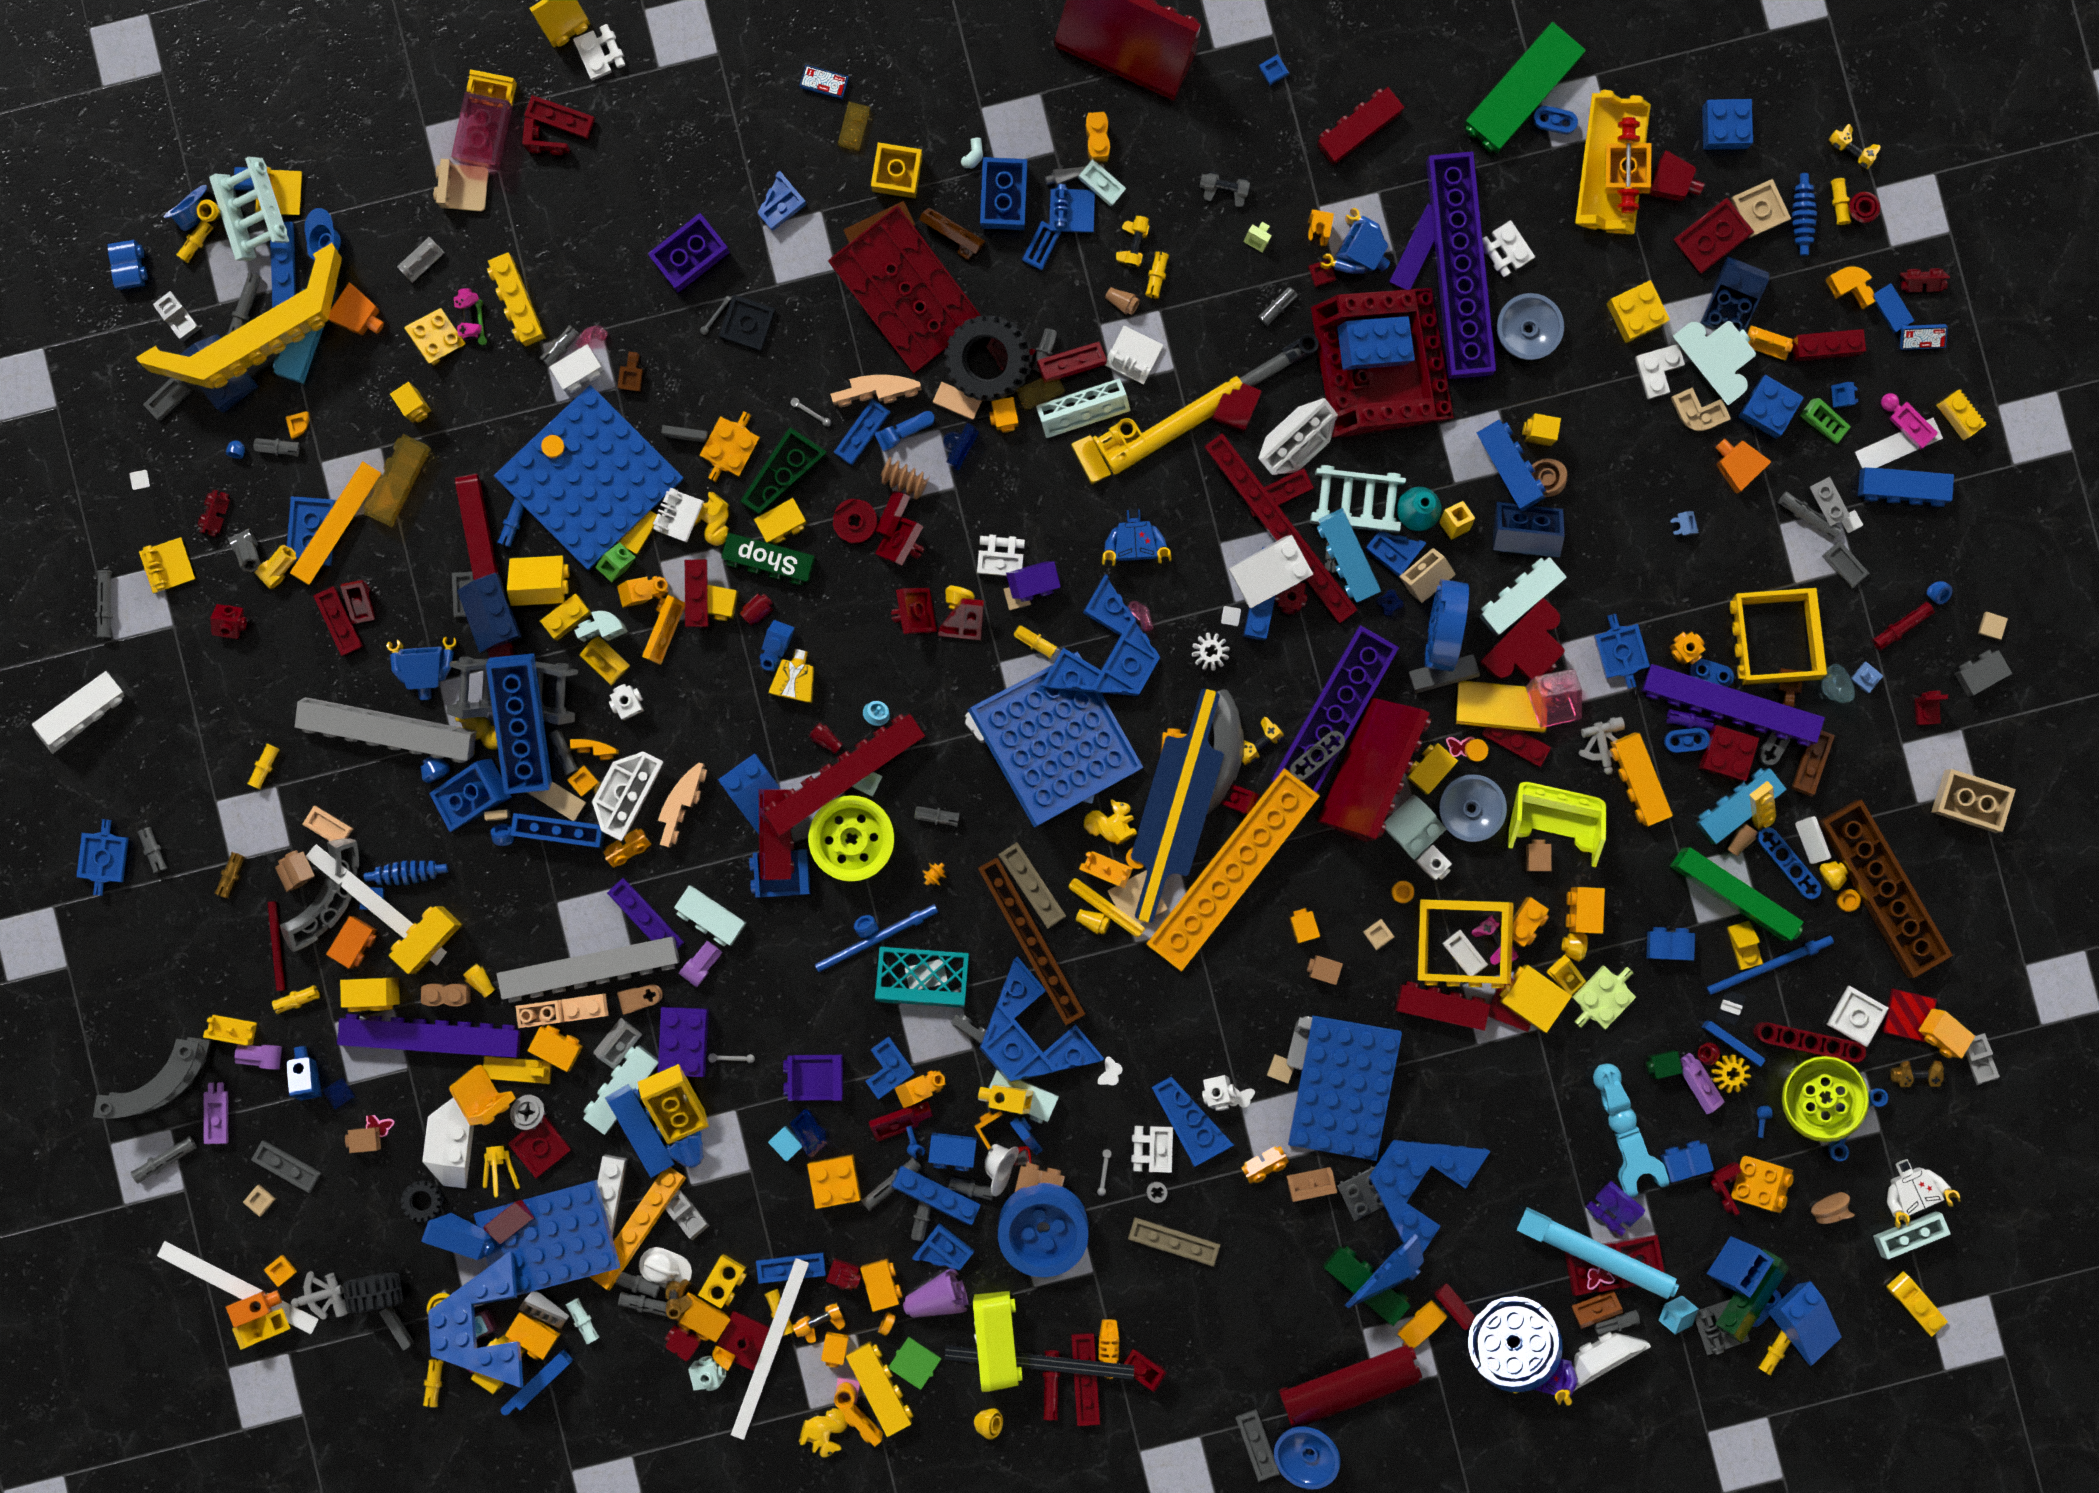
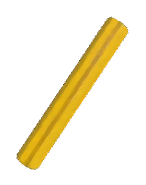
M1074 878L1070 882L1069 889L1138 938L1143 934L1145 928L1080 880Z

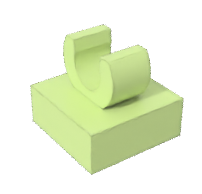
M1264 222L1260 224L1259 228L1252 224L1244 242L1263 253L1271 238V235L1267 233L1270 226Z

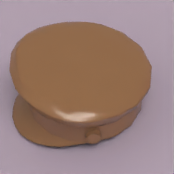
M1541 459L1532 464L1535 470L1532 475L1536 481L1540 479L1546 491L1543 494L1545 497L1556 496L1564 489L1567 483V470L1561 462L1553 459Z
M1843 1192L1830 1195L1818 1201L1811 1209V1213L1815 1216L1816 1221L1821 1224L1833 1223L1855 1216L1848 1209L1850 1196Z

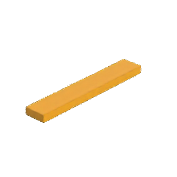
M362 461L290 574L310 585L381 476V472Z

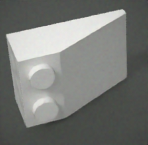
M1292 535L1281 538L1229 568L1249 608L1313 575Z

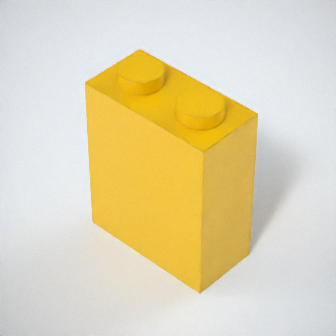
M563 556L511 558L509 560L507 584L510 606L564 603V595L568 594V581L566 578H569V565L564 563Z
M1529 965L1519 966L1512 975L1514 980L1511 985L1507 984L1499 995L1502 998L1499 1002L1540 1031L1547 1033L1572 996Z

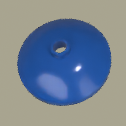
M1310 1427L1291 1428L1279 1437L1275 1445L1274 1459L1278 1470L1289 1482L1305 1489L1323 1488L1329 1485L1339 1472L1340 1455L1333 1441L1319 1430Z

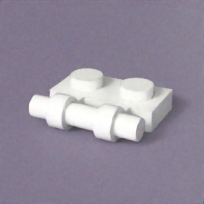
M607 24L600 27L601 37L597 38L594 31H590L573 39L592 81L611 73L610 63L615 62L617 68L625 66L622 50L618 49L614 32L610 31ZM605 44H607L610 54L606 56L601 48Z
M1511 220L1492 232V236L1496 241L1491 243L1487 236L1482 238L1484 253L1490 256L1495 264L1494 268L1496 271H1500L1503 277L1511 273L1507 267L1510 263L1517 270L1535 258ZM1500 247L1506 258L1502 259L1496 249Z
M989 535V537L980 536V545H988V551H979L977 574L1007 576V572L1021 569L1023 554H1015V548L1024 549L1025 540L1016 539L1013 536H1009V538H999L996 535ZM995 546L1008 547V553L995 552Z
M1135 1126L1134 1135H1132L1134 1155H1131V1162H1134L1133 1171H1142V1163H1149V1172L1172 1173L1173 1127L1150 1126V1135H1143L1144 1126ZM1143 1142L1150 1143L1149 1155H1143Z

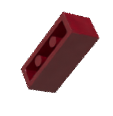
M1864 329L1802 334L1795 336L1792 341L1794 361L1860 356L1866 351Z

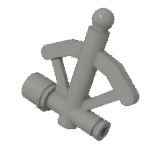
M1613 717L1607 723L1597 722L1592 727L1581 729L1583 738L1592 736L1586 748L1579 751V755L1590 760H1602L1603 767H1605L1604 772L1607 775L1613 773V768L1611 767L1612 755L1608 749L1606 737L1611 741L1618 740L1611 732L1625 729L1622 717ZM1597 739L1600 753L1593 754L1589 751Z
M312 1271L308 1272L303 1286L304 1296L294 1298L291 1301L293 1307L308 1304L311 1311L321 1319H325L328 1316L326 1311L331 1304H333L336 1317L349 1313L346 1311L345 1300L341 1296L343 1288L341 1285L338 1286L334 1273L325 1276L328 1283L326 1284L315 1278ZM312 1282L325 1288V1290L312 1293ZM329 1298L323 1308H320L316 1301Z

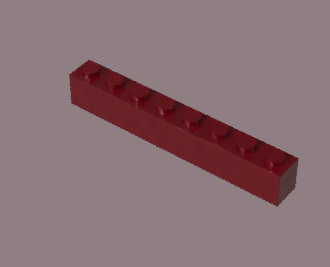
M903 714L898 715L891 720L892 725L887 729L882 726L873 732L875 737L869 741L865 738L855 745L856 750L851 753L847 750L838 756V762L833 766L828 763L819 769L821 774L815 778L811 775L800 782L802 787L796 791L792 788L782 795L783 800L778 803L774 800L764 807L765 812L761 816L774 836L782 835L923 738L925 735L911 714L903 716Z

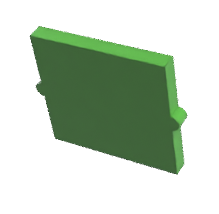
M908 1337L901 1349L896 1351L897 1355L889 1365V1369L921 1390L928 1378L933 1376V1370L941 1358Z

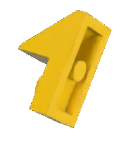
M1746 921L1727 927L1739 969L1744 970L1763 964L1757 945L1760 941L1751 923Z
M1566 955L1556 961L1547 971L1550 977L1571 996L1586 983L1583 976Z

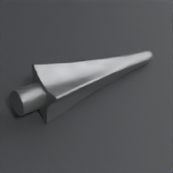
M1085 167L1055 169L1051 173L1052 175L1045 177L1046 185L1055 183L1057 188L1058 184H1065L1076 179Z

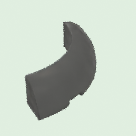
M1228 690L1217 691L1220 694V698L1212 722L1214 749L1222 751L1224 757L1207 814H1210L1226 797L1227 791L1237 778L1243 757L1244 733L1241 728L1238 708Z
M344 838L327 842L329 855L336 862L335 875L338 877L346 875V872L341 875V867L343 866L356 876L357 868H359L357 841ZM326 875L319 894L310 906L294 919L280 925L283 937L292 952L300 950L318 940V937L328 928H332L342 916L352 898V895L341 887L342 882L337 884Z

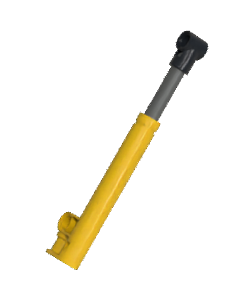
M1304 334L1295 342L1281 349L1282 353L1241 378L1233 377L1229 382L1223 383L1141 433L1133 420L1125 418L1109 428V431L1102 436L1092 437L1093 441L1112 472L1116 475L1212 417L1223 393L1230 395L1232 389L1239 390L1243 383L1254 387L1286 366L1290 365L1292 367L1306 357L1313 355L1319 346V341L1313 334ZM1310 340L1314 348L1306 350L1303 348L1302 342ZM1128 424L1132 427L1133 431L1129 435H1124L1120 431V427Z

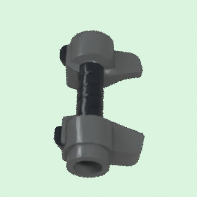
M1212 171L1207 175L1202 174L1200 187L1205 189L1204 199L1206 201L1212 200L1217 189L1234 192L1236 207L1244 205L1250 185L1247 178L1238 179L1237 183L1219 180V175Z

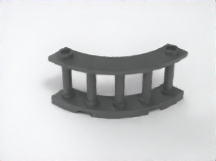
M460 657L459 661L450 662L449 666L460 669L461 675L459 700L456 704L447 705L448 715L466 719L488 717V712H493L486 669L488 659ZM535 662L543 720L557 725L575 722V713L566 711L564 700L566 676L577 675L578 670L569 668V664L557 663L555 665ZM483 669L482 699H479V702L470 703L468 701L470 670ZM544 673L557 676L556 699L553 708L546 707L542 703Z
M187 1037V1040L176 1039L169 1060L155 1078L132 1092H110L109 1095H97L93 1117L120 1118L155 1110L174 1100L191 1085L200 1069H202L212 1040Z

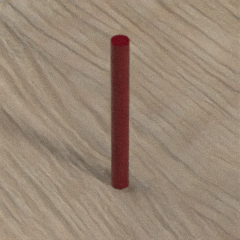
M277 901L267 903L276 991L285 990Z

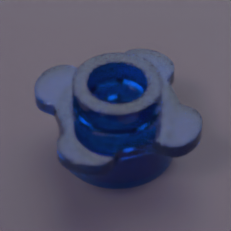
M1389 589L1383 597L1379 596L1377 598V604L1382 606L1384 614L1387 616L1392 615L1394 610L1400 609L1403 606V601L1398 598L1396 591L1393 589Z

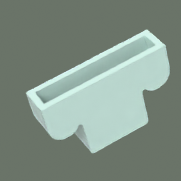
M1731 321L1724 323L1708 337L1705 336L1706 329L1701 323L1691 322L1673 335V337L1726 404L1729 405L1747 389L1746 378L1740 374H1735V372L1756 355V352L1748 343L1751 339L1743 329L1739 332Z

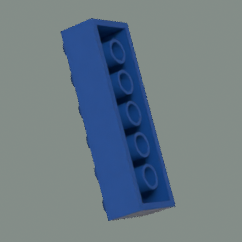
M534 654L489 658L486 663L504 794L549 790L552 778Z

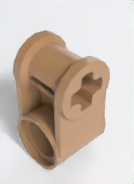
M655 984L617 993L623 1014L652 1006L660 1002L663 996L661 988ZM649 991L656 993L653 1001L652 998H647L646 996Z

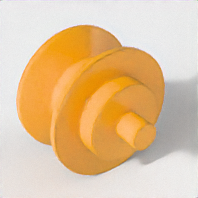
M929 863L931 869L923 871L925 873L924 878L927 879L925 884L928 886L930 883L933 885L937 883L940 886L938 881L940 877L946 878L944 875L945 871L942 869L945 865L941 863L938 866L936 863L934 865Z

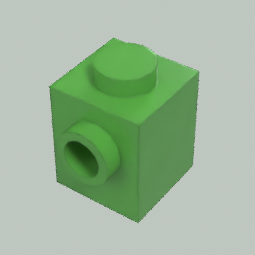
M619 542L602 556L596 568L613 582L628 570L636 557Z

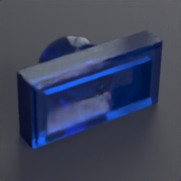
M969 423L966 424L961 434L952 431L943 438V447L951 453L946 462L956 470L960 469L979 433Z
M804 1109L790 1123L807 1156L813 1157L827 1144L825 1130L818 1126L811 1111Z

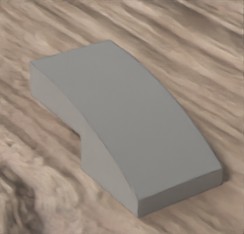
M171 291L153 304L161 317L169 324L182 342L200 330L199 326Z
M1985 1033L1975 1036L1966 1051V1055L1975 1082L1979 1085L1998 1079L2000 1076L1992 1059L1993 1052Z
M678 1189L665 1209L673 1220L679 1224L688 1238L693 1240L709 1224L682 1191Z

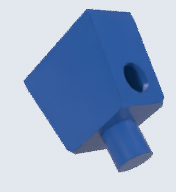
M306 1046L293 1048L294 1060L287 1061L289 1095L300 1101L322 1097L316 1061L308 1057Z

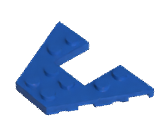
M1105 574L1083 611L1088 617L1120 635L1104 666L1099 670L1063 648L1041 684V688L1138 696L1160 656L1155 648L1150 645V640L1146 634H1143L1139 628L1135 617L1123 603L1120 594H1117L1108 580V575Z
M1018 957L1012 962L979 1048L989 1061L1010 1083L1104 1060L1103 1056L1076 1025L1069 1029L1047 1050L1042 1052L1014 1018L1046 991Z
M1401 1140L1392 1141L1370 1174L1369 1179L1375 1187L1377 1195L1387 1210L1388 1216L1403 1243L1416 1234L1419 1237L1423 1254L1440 1228L1439 1224L1406 1203L1430 1166H1433L1466 1189L1490 1153L1488 1149L1405 1142Z
M508 1252L428 1311L431 1356L519 1388H524L520 1342L516 1341L477 1348L474 1305L517 1298L514 1253Z

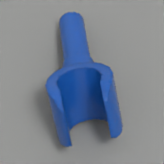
M1768 1105L1757 1109L1759 1118L1758 1137L1760 1138L1764 1136L1765 1119L1772 1118V1109Z
M912 1126L906 1127L910 1140L907 1148L908 1154L916 1159L917 1151L923 1156L925 1150L917 1144Z

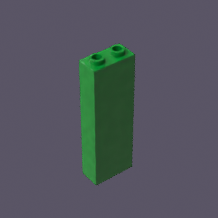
M1552 21L1468 117L1463 125L1466 127L1465 131L1471 137L1480 139L1486 150L1489 152L1494 151L1497 154L1579 61L1586 50Z
M1690 847L1681 848L1670 865L1672 869L1780 940L1792 941L1793 938L1797 939L1803 930L1801 927L1803 924L1802 920Z

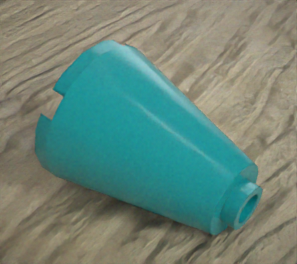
M1414 487L1408 489L1398 501V518L1410 530H1427L1433 527L1440 518V500L1428 488Z

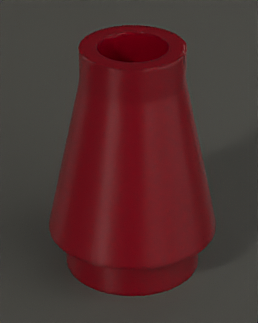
M820 722L809 734V737L812 739L811 742L834 754L843 744L826 724L822 725Z

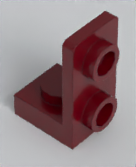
M525 118L522 144L525 149H528V152L541 153L542 150L550 151V154L563 155V152L569 153L570 148L566 143L535 141V139H539L540 126H537L533 118Z
M1941 691L1921 693L1922 697L1915 698L1916 725L1940 724L1939 701L1948 699V694L1941 695Z
M1732 1162L1710 1174L1713 1179L1710 1183L1716 1193H1721L1724 1199L1721 1203L1726 1212H1731L1737 1216L1740 1212L1723 1183L1724 1181L1726 1183L1734 1181L1738 1178L1737 1174L1742 1172L1739 1164Z

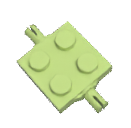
M1602 966L1572 997L1583 1011L1574 1022L1582 1028L1589 1019H1593L1603 1029H1606L1636 998L1624 983L1633 972L1626 967L1619 976H1616L1605 966Z

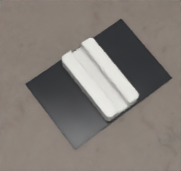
M1726 989L1716 1019L1736 1026L1746 996Z

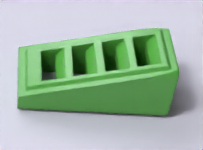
M1820 398L1812 399L1800 414L1805 421L1835 444L1839 443L1851 427ZM1824 413L1825 417L1820 422L1819 419ZM1830 419H1832V423L1827 428V423L1830 421ZM1837 425H1840L1836 433L1833 434L1832 431L1834 430V428Z

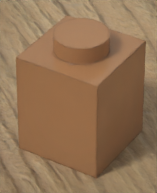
M1532 840V844H1526V871H1551V844H1545V840Z
M1315 955L1314 959L1310 958L1307 971L1310 972L1309 977L1336 985L1343 963Z
M379 1127L348 1130V1135H345L346 1148H349V1153L380 1150Z

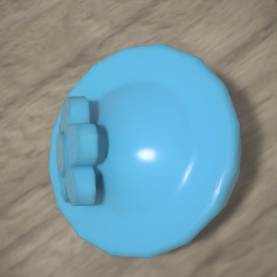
M872 701L865 705L863 709L864 719L871 725H884L890 718L888 707L881 701Z

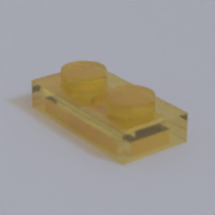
M848 102L838 146L860 151L870 112L869 106Z
M1040 378L1017 389L1018 391L1016 392L1024 410L1027 411L1065 393V389L1060 379L1044 383L1043 378Z

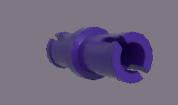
M1669 709L1667 717H1669V719L1667 718V723L1683 725L1687 729H1692V727L1708 731L1713 729L1714 723H1711V721L1714 722L1713 717L1697 715L1693 711L1686 713Z

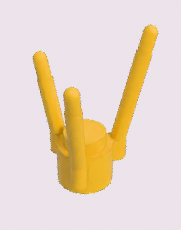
M504 1146L487 1147L486 1154H484L483 1188H487L489 1166L492 1165L494 1197H498L497 1165L503 1164V1159H505L515 1188L519 1190L520 1186L510 1161L509 1151H504Z

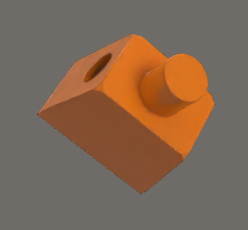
M350 282L330 310L328 319L332 323L360 335H364L368 328L378 334L384 326V322L376 318L379 309Z
M1724 438L1715 447L1724 456L1716 465L1736 494L1742 491L1771 463L1769 459L1744 441L1739 442L1733 447Z
M278 1290L267 1295L265 1291L230 1304L226 1306V1309L235 1328L272 1312L271 1307L282 1303V1299ZM259 1302L261 1309L256 1310L254 1303Z

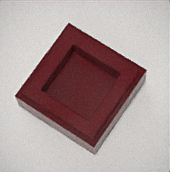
M1329 259L1308 266L1315 288L1336 281L1332 267L1326 270L1320 266V263L1329 264Z

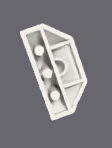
M1325 398L1299 406L1266 436L1258 459L1272 475L1299 471L1330 442L1338 414Z
M640 752L612 763L592 801L602 832L620 841L623 840L649 794L663 761L645 752Z
M454 1097L428 1116L422 1162L443 1186L467 1188L474 1125H469Z
M1607 1332L1599 1336V1341L1594 1344L1589 1342L1579 1348L1580 1352L1575 1354L1572 1365L1578 1379L1575 1390L1651 1347L1650 1344L1645 1340L1621 1333Z

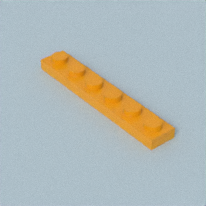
M672 1167L665 1169L659 1174L614 1240L621 1267L590 1276L591 1279L610 1291L686 1179L685 1176Z

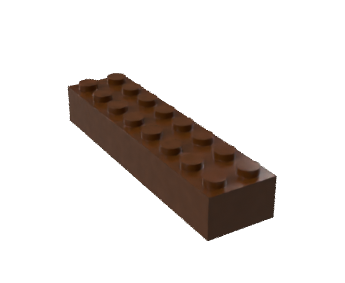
M1862 799L1855 800L1820 820L1818 824L1840 863L1847 869L1848 877L1907 978H1915L1953 956Z

